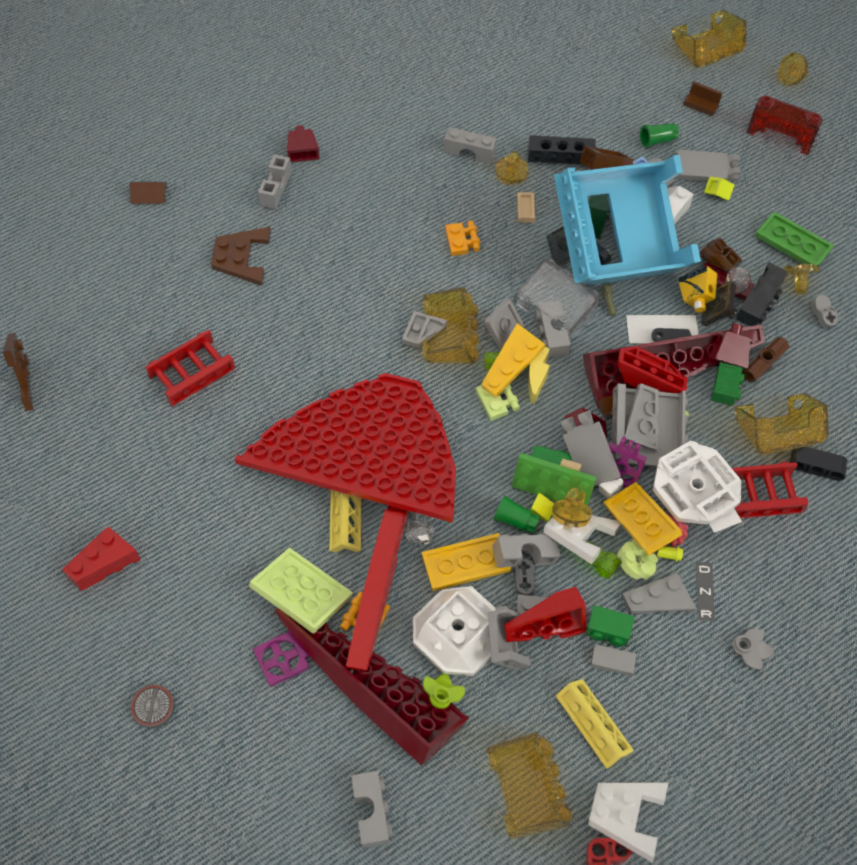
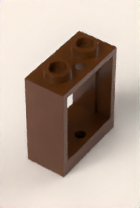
M584 145L580 162L594 170L633 165L634 159L618 151Z

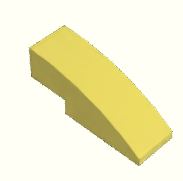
M547 347L529 366L528 391L530 401L535 404L549 373L550 365L546 364L550 349Z

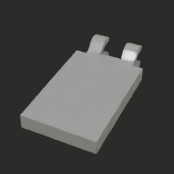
M677 150L676 155H680L683 173L678 175L676 179L708 181L709 177L712 176L725 180H738V174H740V168L738 167L740 155L727 157V153Z
M589 410L578 415L579 421L583 425L576 427L573 417L561 421L562 427L567 431V433L563 434V438L572 461L582 464L580 472L597 477L594 486L621 477L600 422H593Z

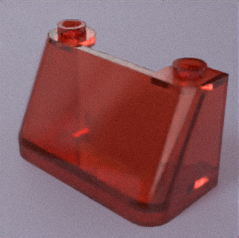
M761 96L755 105L746 133L754 135L758 130H762L761 132L764 133L766 128L796 138L795 145H801L800 153L809 155L823 119L818 113L770 96Z

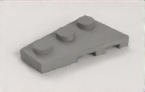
M638 384L626 422L624 435L627 438L626 441L633 440L634 444L640 443L641 446L656 452L659 451V426H657L659 397L657 389L644 384Z
M678 573L622 594L630 614L696 611V607Z

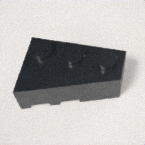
M768 262L762 277L758 278V283L750 291L742 304L736 320L748 326L758 325L759 323L763 324L767 317L765 313L772 310L775 305L773 301L775 299L778 300L783 292L780 289L788 271Z

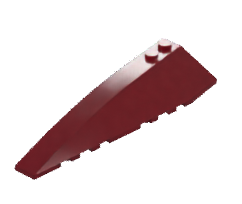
M762 324L742 328L741 336L750 338V349L765 342ZM730 330L628 347L637 346L669 361L682 375L688 378L719 364L708 360V357L718 334L725 331L730 332ZM621 348L582 354L585 373L597 409L600 408L597 401L613 395V389L618 384H626L628 389H637V387L624 381L617 363Z
M279 608L275 609V614L324 673L362 712L421 766L431 759L468 721L469 718L452 703L444 709L433 706L430 702V695L420 685L421 680L414 676L411 679L401 673V668L396 665H388L385 663L386 659L374 652L371 656L368 671L346 668L351 642L346 639L347 636L341 632L337 634L330 630L327 623L313 634Z

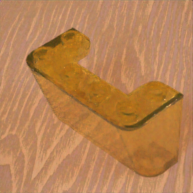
M721 10L711 14V29L690 36L687 34V24H682L672 28V38L691 62L700 68L742 52L746 46L747 21L726 10ZM721 15L720 22L716 24V18Z
M465 287L423 295L424 312L427 315L447 320L446 327L432 337L429 343L426 339L423 340V357L425 360L433 363H476V359H479V353L476 348V344L479 343L476 329H478L476 318L478 307L476 303H473L471 293H468Z
M806 393L788 396L789 414L773 418H755L754 404L735 407L736 422L757 452L762 455L820 444L827 439L829 433L828 405ZM801 399V407L795 409L793 406L794 402Z
M534 732L487 748L491 768L499 775L508 811L503 816L509 838L516 839L570 826L569 821H572V814L569 807L565 806L564 798H566V793L563 785H560L557 776H560V771L557 763H553L552 754H554V750L550 741L547 742L545 737Z

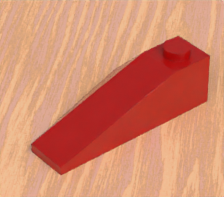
M576 586L556 592L505 624V639L507 642L530 641L533 637H542L545 640L550 639V636L559 635L560 638H568L585 633L586 603Z

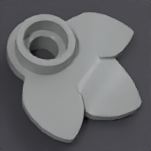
M750 629L745 635L735 637L732 647L738 655L742 656L747 666L761 670L763 668L762 660L771 657L775 651L762 641L764 638L763 630ZM739 644H744L746 649L741 648Z

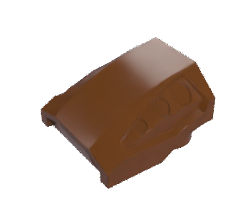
M719 237L716 240L713 239L699 252L703 260L727 271L734 270L736 265L742 261L739 255Z

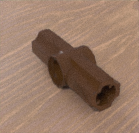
M776 337L766 348H763L759 355L748 365V368L742 371L745 379L755 383L766 371L770 370L773 364L789 349L790 345L783 337Z

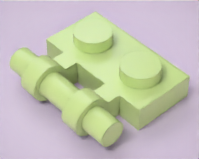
M510 384L500 393V395L505 394L506 400H502L500 395L497 398L493 397L482 388V385L476 387L475 391L490 421L508 415L507 408L512 407L513 411L520 409L519 401L516 395H513Z

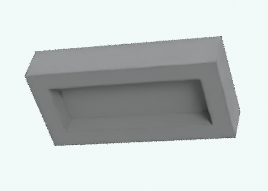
M595 644L591 667L633 676L637 654Z

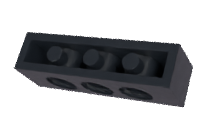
M529 135L528 162L582 164L580 159L584 145L596 147V139Z

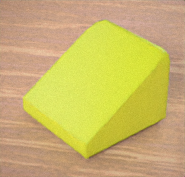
M538 493L531 511L533 514L538 515L540 519L549 522L556 504Z

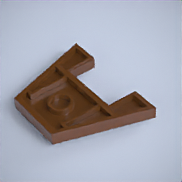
M270 226L216 237L211 262L212 269L262 286L264 268L248 267L251 243L269 244Z
M14 332L7 335L3 355L8 367H13L20 384L21 400L25 410L30 411L34 410L29 381V358L22 351L24 350L22 340L18 339Z

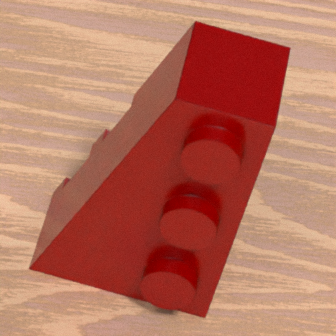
M107 526L62 568V571L69 581L83 591L106 579V576L115 571L119 572L123 570V567L133 562L136 563L141 559L136 549Z

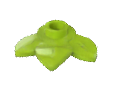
M442 674L436 680L425 676L423 681V688L430 695V702L433 706L440 709L447 708L450 703L459 702L465 693V687L452 685L448 674Z

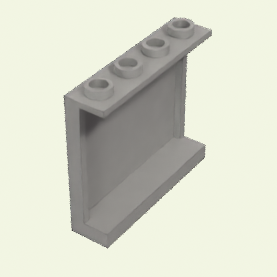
M618 384L613 389L612 443L617 445L620 444L622 437L625 435L626 422L637 390L626 388V384ZM684 390L679 394L658 392L659 413L657 414V426H659V451L656 452L641 446L638 454L647 457L644 466L657 467L661 457L687 443L688 436L685 434V427L688 423V417L685 415V409L688 406V398ZM612 453L614 460H620L621 454ZM629 458V465L638 466V463L635 460Z

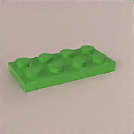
M776 212L770 215L755 235L758 239L816 271L834 247L830 242Z
M520 453L511 487L535 495L540 493L548 499L586 511L597 477Z

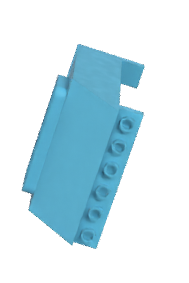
M674 155L660 162L574 172L575 168L573 167L567 168L560 174H554L575 283L597 285L675 273L701 262L698 244H691L679 250L666 182L683 173L680 155ZM607 194L620 263L600 264L588 196Z

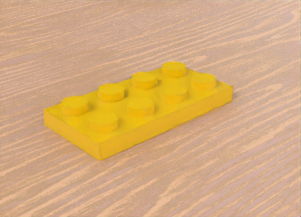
M637 482L603 502L605 508L648 556L682 535L681 529Z
M496 533L422 552L421 556L432 592L511 572V567L497 568L492 545L500 534Z

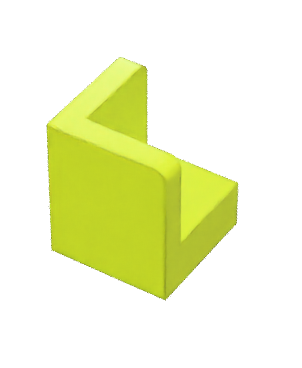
M710 176L704 193L729 200L735 185L723 178Z

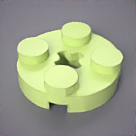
M634 539L631 542L625 543L619 549L618 559L621 557L623 562L620 565L629 576L637 580L640 578L647 580L655 573L656 562L658 561L657 556L654 553L648 556Z

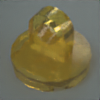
M792 52L785 55L780 61V68L777 73L782 83L796 85L808 76V62L804 55Z
M512 151L509 156L501 158L495 168L497 178L509 185H514L517 182L518 184L526 180L529 172L528 164L515 151Z
M798 264L795 268L787 265L783 268L788 271L787 275H795V290L797 294L807 293L808 275L820 273V266L815 264Z
M577 487L571 489L564 500H558L554 503L552 507L553 518L566 526H569V524H574V527L588 525L591 521L592 511L584 504L585 493Z

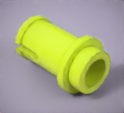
M664 546L657 552V558L673 559L675 562L678 560L682 561L683 549L679 548V546L677 548Z

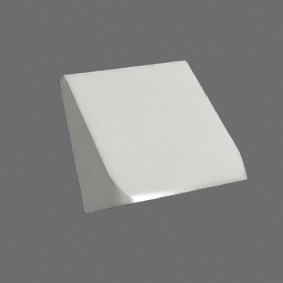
M620 478L599 484L598 491L609 499L622 489L623 480Z

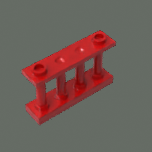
M209 329L199 333L195 338L145 366L148 377L152 379L157 376L168 389L165 394L168 403L172 407L235 369L234 361L230 354L221 357L211 345L213 339ZM205 348L216 362L205 366L196 355V352ZM187 357L200 370L192 376L179 363ZM172 366L184 380L175 386L163 372Z
M781 462L772 465L732 468L740 479L745 480L750 502H740L734 508L740 519L803 513L809 504L807 497L799 498L796 496L791 478L797 463ZM783 476L788 499L777 498L772 477ZM753 478H764L769 496L768 501L758 500Z

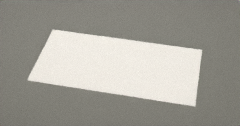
M626 315L629 343L654 342L651 338V333L656 328L689 329L692 336L698 335L696 315Z

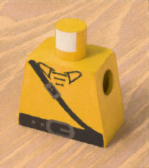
M706 266L678 278L684 302L694 307L695 312H704L706 310L705 303L715 299L717 273Z

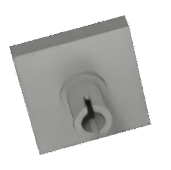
M505 298L484 321L499 350H502L517 323L524 328V324L509 298Z

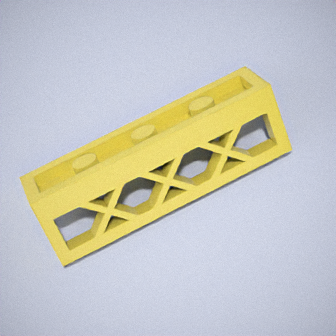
M331 490L329 551L336 553L345 548L359 552L361 551V498ZM349 498L354 502V509L349 504ZM349 516L354 521V527L349 522ZM349 534L354 539V544L348 543Z
M583 679L569 683L556 695L559 702L607 769L634 751Z

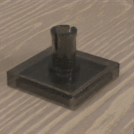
M564 226L546 235L554 266L557 268L571 262Z
M729 281L716 288L715 299L705 303L706 310L702 312L701 324L707 327L726 316L730 319L736 317L738 310L734 308L736 289L734 282Z

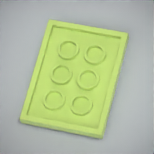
M288 548L249 583L251 589L313 634L347 603L353 594L352 591L291 548Z

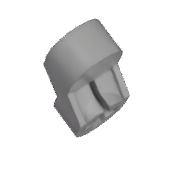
M819 295L811 300V310L818 317L819 324L824 328L836 325L838 313L831 306L829 298L826 295Z

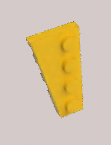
M517 323L483 380L482 388L497 398L544 350L545 344Z

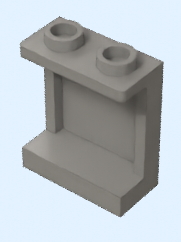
M506 606L495 608V611L488 612L492 663L511 670L530 667V658L518 654L517 642H507L505 639L504 625L521 614L518 611L508 609Z

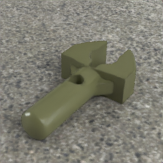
M609 282L602 283V299L606 300L609 315L614 316L616 315V310L612 298V285Z

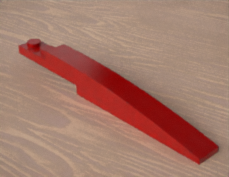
M388 506V509L384 511L358 610L346 668L368 671L398 562L397 554L409 514L407 510Z

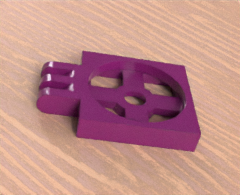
M622 437L619 445L610 442L609 447L612 453L616 452L622 455L620 460H615L621 475L618 479H622V476L625 474L633 476L630 479H622L623 487L627 488L638 481L647 457L638 454L641 447L640 443H637L635 448H633L634 441L630 440L628 445H625L627 438ZM629 458L638 463V470L629 466ZM619 464L624 465V466H625V469H624V470L619 469L618 465H619Z
M290 631L253 648L270 688L309 669L306 659L310 658V656ZM286 641L293 644L294 648L285 652L281 650L279 644ZM271 648L274 654L273 658L263 662L262 658L265 650ZM278 656H284L285 661L279 663L277 661ZM299 656L297 666L291 671L288 665L290 660ZM275 667L281 668L283 675H274L268 672V670Z

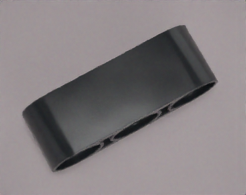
M802 445L792 447L789 463H797L795 470L836 481L845 479L848 463L846 457Z

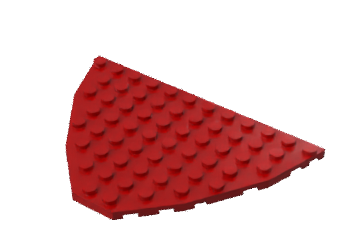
M383 373L378 375L377 379L368 381V379L353 384L354 387L344 390L341 388L329 394L328 398L319 399L296 411L295 415L287 420L283 418L277 421L261 435L259 441L254 445L251 443L246 448V452L241 456L238 454L235 457V463L238 465L451 523L454 521L456 466L451 455L441 416L435 410L432 401L427 393L425 394L421 383L417 380Z

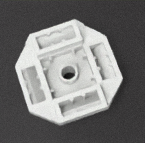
M690 440L659 459L653 491L676 521L709 524L740 504L741 479L717 450L698 445L697 442Z
M472 586L442 589L413 617V645L443 674L474 676L491 659L488 612L495 611V607ZM460 625L463 629L456 631L453 629V626Z

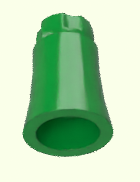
M675 123L642 125L640 128V141L644 148L670 142L679 137V127Z
M505 495L493 518L494 521L510 525L521 531L525 530L533 534L540 519L538 515L533 514L532 511L515 503Z

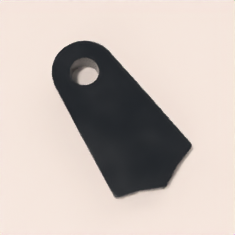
M656 328L651 333V338L654 342L692 336L689 329Z

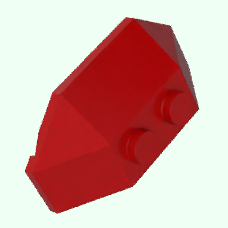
M637 346L620 349L617 364L626 383L634 387H638V384H644L657 389L658 392L679 394L683 390L686 391L688 378L682 375L669 361Z

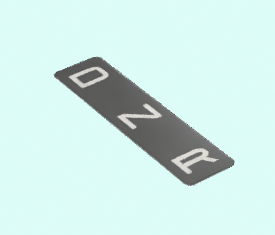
M697 562L698 619L700 621L714 622L712 563Z

